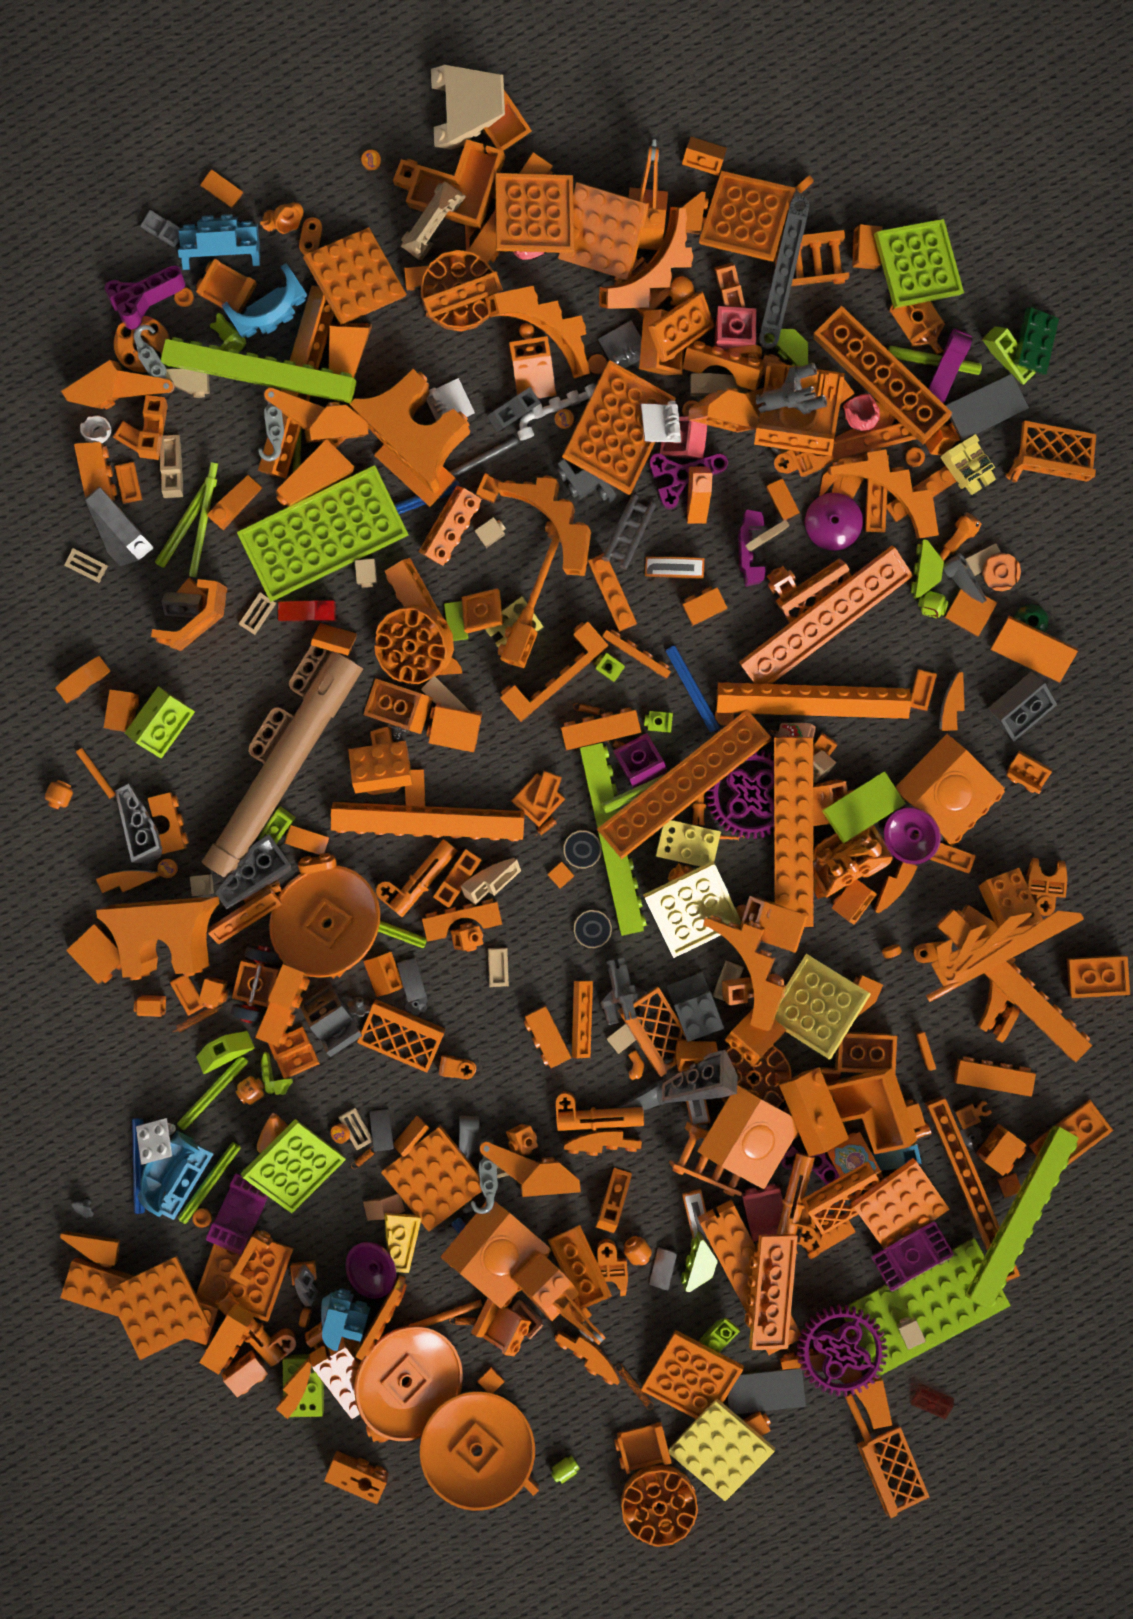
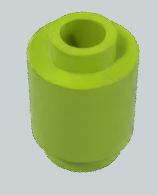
M572 1456L569 1458L565 1457L551 1467L553 1470L551 1475L556 1482L560 1481L563 1484L577 1474V1470L580 1467Z

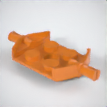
M930 301L894 308L892 304L889 313L891 312L911 342V346L929 345L936 355L943 351L937 342V338L945 323ZM914 312H920L923 319L917 322L913 319L912 315Z

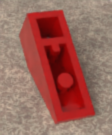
M278 602V621H336V602Z

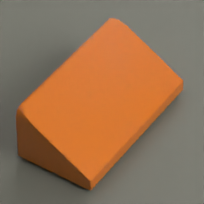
M783 479L766 486L782 521L800 513Z

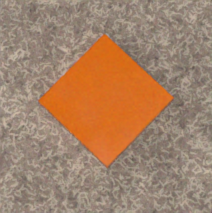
M498 588L462 597L464 631L466 633L503 625L501 598Z
M960 589L944 618L978 637L997 602L986 597L987 601L981 603Z
M320 623L312 638L311 645L348 655L356 640L357 633Z
M537 773L512 799V802L521 811H525V814L540 827L565 798L557 792L549 813L531 807L542 778Z

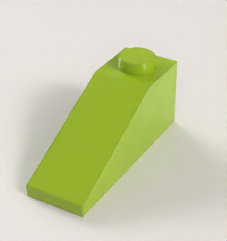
M995 326L982 339L991 354L1021 384L1024 385L1035 374L1033 371L1014 365L1018 343L1008 328Z

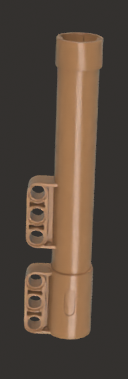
M312 645L289 681L290 689L302 696L303 702L294 716L281 708L272 709L250 743V755L264 763L216 843L211 845L202 860V863L212 871L227 879L238 867V863L249 852V849L259 836L331 718H334L363 671V668L346 656L324 649L321 656H317L320 648ZM313 664V670L308 673V666ZM303 681V687L297 689L298 682ZM282 713L283 719L277 722V716ZM272 729L273 735L267 738V732ZM262 746V753L257 755V748Z

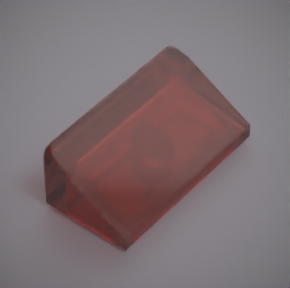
M919 1384L911 1405L946 1419L954 1406V1398Z

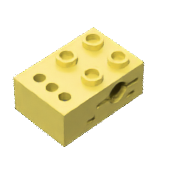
M670 820L661 829L655 856L701 867L715 861L721 832Z

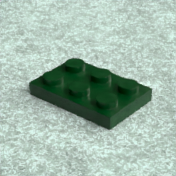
M1026 308L1014 365L1041 375H1047L1059 318L1034 308Z

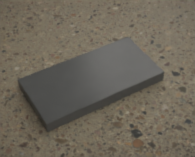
M1012 374L946 405L952 412L950 420L961 441L1029 408Z
M801 1368L740 1374L728 1394L729 1409L735 1414L806 1407Z

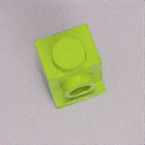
M607 653L605 656L600 655L594 663L597 665L595 670L612 682H615L625 668L622 663ZM607 663H610L612 665V669L610 671L605 669V665Z
M649 711V715H645L644 726L648 727L647 731L671 733L673 713ZM656 718H660L662 720L661 725L655 724Z

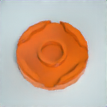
M1002 552L989 557L984 563L982 570L983 580L987 586L996 591L1011 589L1018 582L1021 574L1019 562L1010 554Z

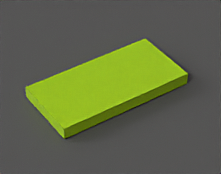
M884 771L822 812L842 843H845L906 803Z

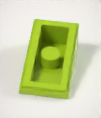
M462 601L444 604L446 621L453 634V641L469 639L468 633L464 631Z
M280 806L257 839L260 841L267 834L277 844L296 817Z

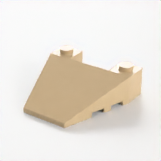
M448 65L431 69L432 89L446 92L447 123L434 127L435 147L445 149L463 147L466 139L469 140L473 136L477 137L481 134L480 131L483 128L490 127L505 115L503 75Z
M444 181L443 184L440 183L434 191L435 196L412 230L410 232L407 231L401 239L403 242L401 247L419 260H423L433 246L429 239L448 211L456 212L466 195L448 182Z

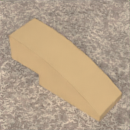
M169 435L162 438L160 471L162 474V494L164 498L183 497L180 435Z
M515 858L508 859L480 871L461 885L464 896L475 905L488 893L495 896L521 871L518 861Z

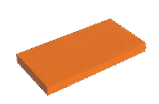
M703 291L695 293L648 326L661 362H666L715 327Z
M385 445L374 455L429 507L456 480L442 466L439 477L440 489L434 494Z
M1008 616L991 647L992 651L1058 682H1061L1078 652V648L1011 616Z
M1091 1100L1085 1102L1055 1125L1079 1138L1077 1148L1068 1158V1165L1113 1131ZM1050 1130L1029 1145L1036 1156Z
M580 1225L548 1239L562 1273L579 1292L574 1300L580 1310L612 1296Z

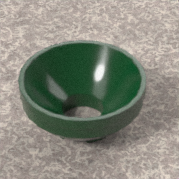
M1027 604L1016 611L1015 619L1028 624V617L1035 615L1038 618V624L1034 628L1042 632L1046 631L1048 616L1042 607Z

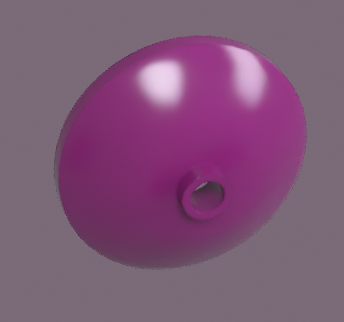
M824 494L815 499L806 512V532L812 542L825 550L836 551L847 548L855 542L862 530L863 518L861 510L853 499L844 494ZM832 517L838 518L837 524L832 523Z
M907 807L896 811L890 816L884 829L885 843L892 855L907 864H921L928 861L935 855L940 846L941 835L938 824L929 813L919 808ZM914 830H917L919 832V835H916L914 833Z
M362 1242L354 1246L348 1253L346 1273L351 1285L357 1292L365 1297L377 1299L387 1295L393 1289L396 1282V1268L392 1257L383 1247L373 1242Z

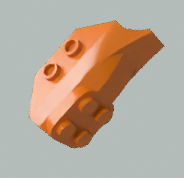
M874 824L853 838L857 841L862 835L869 834L872 840L875 839L880 843L882 853L877 857H872L868 854L850 857L860 867L856 873L850 874L841 859L835 860V863L840 864L844 869L843 873L837 877L832 874L829 866H821L818 863L817 855L820 851L826 848L833 850L842 844L837 833L825 838L816 846L813 852V891L818 899L827 898L841 888L852 884L858 878L869 877L891 863L892 853Z

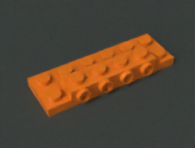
M795 1234L759 1235L758 1250L754 1251V1257L750 1258V1267L753 1270L752 1275L748 1277L751 1293L746 1298L749 1313L745 1314V1323L751 1329L749 1342L751 1350L788 1349L798 1238Z

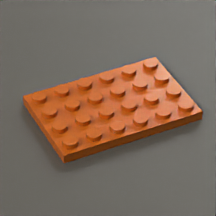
M609 360L562 457L630 495L655 442L644 441L641 404L668 405L669 401H675L676 398Z

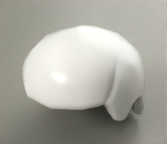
M93 416L88 417L84 423L80 424V431L87 442L103 443L111 434V426L106 418Z

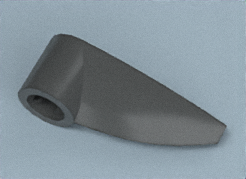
M959 553L944 562L943 569L945 573L952 577L955 583L967 595L981 603L987 601L975 575L962 554Z
M664 1079L654 1083L618 1108L643 1107V1110H647L657 1105L665 1104L661 1102Z
M479 1116L459 1117V1149L468 1160H470L477 1143Z

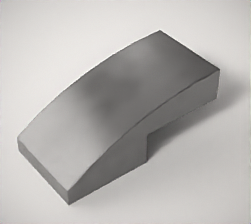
M149 210L140 227L170 246L175 247L179 241L180 228Z
M416 957L397 962L408 1002L427 997Z
M389 1109L370 1111L374 1152L394 1149Z
M306 1265L301 1266L295 1278V1288L304 1306H311L319 1291L312 1283L315 1277Z

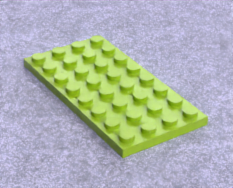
M375 465L237 532L270 602L409 536Z
M975 1238L951 1249L954 1253L953 1258L941 1265H936L908 1281L903 1287L890 1291L886 1284L848 1305L849 1311H851L853 1306L856 1307V1313L862 1309L864 1311L862 1316L869 1313L870 1318L868 1320L875 1318L876 1322L874 1325L879 1324L881 1326L879 1330L884 1332V1335L881 1337L886 1338L887 1341L881 1345H887L888 1349L882 1352L887 1353L888 1356L881 1358L886 1361V1365L880 1364L884 1370L883 1372L877 1371L879 1376L1011 1306L1001 1289L997 1295L998 1300L991 1309L984 1308L964 1296L984 1259V1255ZM908 1316L916 1319L926 1341L909 1350L896 1325L900 1323L901 1319ZM844 1317L846 1322L854 1320L852 1318ZM859 1323L862 1329V1337L858 1345L869 1352L871 1362H873L876 1353L874 1338L868 1328ZM850 1329L851 1332H852V1334H853V1336H854V1335H855V1330H854V1329Z

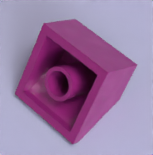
M647 733L613 751L632 788H636L668 773L662 757Z

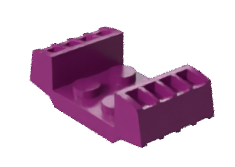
M746 510L743 514L742 527L738 531L739 570L744 575L745 587L760 584L765 576V567H750L751 563H753V552H749L745 546L752 541V532H749V530H761L764 527L762 512Z
M236 1173L218 1216L208 1232L206 1241L242 1256L268 1196L245 1180L242 1175Z
M934 1221L871 1258L890 1291H895L936 1265H941L953 1258L954 1253Z

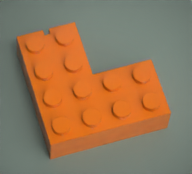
M466 139L455 176L418 165L406 199L409 208L424 212L435 196L434 191L436 187L445 181L466 195L456 212L448 211L444 218L482 230L495 191V174L501 172L506 157L504 151L490 146H486L485 150L483 144Z
M284 964L282 965L268 999L270 1004L255 1038L280 1047V1044H285L288 1033H285L287 1027L292 1026L296 1017L293 1015L295 1008L299 1009L303 1000L300 997L303 990H307L310 983L306 973Z
M893 1067L826 1082L842 1122L863 1119L874 1154L909 1148L917 1141Z

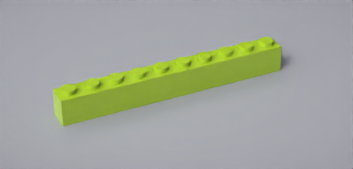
M172 337V340L165 339L161 362L166 366L345 403H351L353 399L356 380L349 373L340 372V375L334 374L333 370L322 368L319 371L314 370V366L303 364V367L295 366L296 363L284 360V363L276 362L277 359L272 357L261 359L256 354L247 353L242 355L234 349H228L227 352L214 345H209V348L203 347L202 343L191 341L188 344L183 343L184 340Z
M603 743L580 748L597 828L621 810L620 807L605 813L602 808L603 802L614 798V795H618L616 785L611 784L610 777L613 776L611 765L607 766L606 758L609 757L607 746L603 747ZM599 833L621 936L644 931L643 926L647 925L645 916L640 915L639 908L642 907L640 896L636 897L635 889H638L636 877L632 878L631 870H634L632 858L628 859V856H625L621 860Z
M1052 1126L965 1293V1297L987 1309H991L996 1304L1000 1289L1002 1290L1005 1287L1006 1278L1016 1265V1258L1023 1252L1026 1239L1032 1235L1033 1226L1040 1219L1044 1204L1048 1203L1053 1187L1060 1180V1173L1067 1167L1070 1154L1077 1148L1078 1137L1061 1127Z

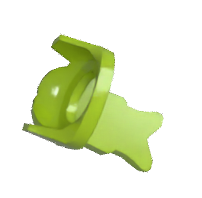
M218 313L216 315V322L211 323L210 328L217 331L219 337L224 341L220 347L221 350L228 352V349H234L240 352L246 345L245 338H242L238 330L231 323L227 322L221 313Z
M264 1052L261 1068L265 1091L268 1094L275 1092L276 1095H284L293 1083V1079L274 1081L270 1054Z

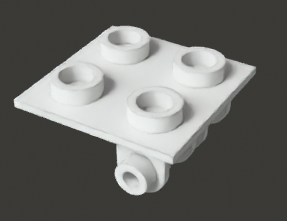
M459 378L439 388L429 390L430 394L427 402L436 421L453 408L457 412L461 411L466 417L475 413Z
M669 401L668 405L641 404L644 441L681 442L678 405L675 401Z
M167 1118L136 1127L141 1165L172 1157L169 1135L175 1132L176 1127L174 1124L168 1123Z

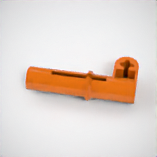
M443 839L414 875L410 874L409 881L401 890L390 882H382L376 888L377 896L403 917L422 893L429 890L427 887L457 853V850ZM437 859H438V862L433 866V868H432V869L428 872V874L423 878V876L427 873V871L432 867V865H433V864L437 861ZM390 887L389 892L393 895L396 891L399 892L390 904L388 901L391 897L384 895V888L388 889Z
M561 1092L556 1099L558 1131L584 1129L596 1131L601 1128L644 1126L643 1107L595 1110V1107H592L591 1110L576 1111L575 1096L571 1092ZM564 1097L571 1101L568 1103L567 1109L573 1108V1111L559 1112V1109H564L565 1107L564 1103L560 1102L563 1101ZM624 1117V1118H620V1119H603V1120H586V1121H581V1119Z
M796 1153L786 1197L782 1199L784 1205L777 1234L796 1235L799 1226L801 1227V1233L805 1234L808 1231L811 1236H807L804 1239L803 1235L799 1234L797 1244L810 1246L816 1241V1232L811 1225L799 1221L802 1209L805 1208L801 1200L806 1196L815 1157ZM801 1175V1180H800V1184H799V1188H798V1192H797V1196H796V1200H795V1204H794L793 1213H792V1216H790L791 1209H792V1206H793L794 1197H795V1193H796V1189H797V1184H798L799 1176Z
M229 1290L221 1294L215 1301V1305L225 1316L228 1315L235 1303L244 1308ZM254 1318L251 1321L254 1324L248 1334L244 1333L246 1335L244 1341L249 1342L270 1367L276 1365L291 1353L296 1346L295 1333L291 1329H281L270 1337L264 1331V1326L258 1324ZM276 1343H278L280 1346L283 1345V1350H281Z

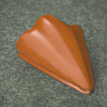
M272 1113L260 1134L257 1142V1151L259 1153H262L288 1127L277 1114Z

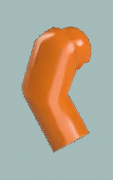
M635 1050L628 1054L633 1062L632 1070L628 1073L632 1080L639 1079L644 1069V1062Z

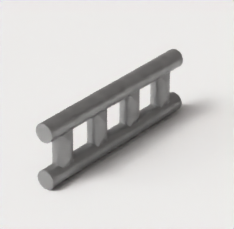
M636 494L631 495L602 557L604 561H609L611 557L622 561L620 567L625 570L656 507V504L653 502H649L647 507L637 503L639 497ZM633 509L643 513L640 522L629 518ZM626 525L636 529L633 538L622 534ZM618 541L629 545L625 554L615 550Z

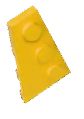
M384 1213L387 1252L394 1261L396 1272L409 1273L421 1217Z

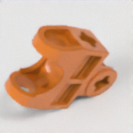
M788 450L775 458L774 466L781 473H791L798 470L800 476L805 477L821 470L835 458L833 454L832 456H817L815 453ZM784 459L789 461L787 468L781 465L784 463Z
M1032 858L1026 883L1031 894H1034V901L1042 916H1049L1054 912L1056 897L1066 898L1068 879L1065 861H1058L1056 872L1051 877L1045 876L1042 873L1038 858ZM1031 885H1040V886H1043V888H1042V887H1032ZM1049 887H1059L1061 889H1052ZM1045 901L1048 908H1045L1043 911V908H1040V904H1044Z
M603 1239L597 1246V1264L605 1281L614 1282L618 1289H620V1296H626L628 1283L627 1258H617L615 1243L610 1239ZM605 1247H609V1254H605V1251H603Z

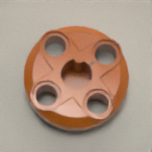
M143 316L141 325L152 326L157 324L158 332L152 334L149 330H143L141 338L162 355L165 339L170 340L168 331L159 321ZM121 323L114 337V350L117 358L126 368L135 372L147 373L139 359L137 346L134 341L136 329H131V335L125 337L123 331L126 326L124 323ZM133 354L135 360L129 365L126 361L127 356Z

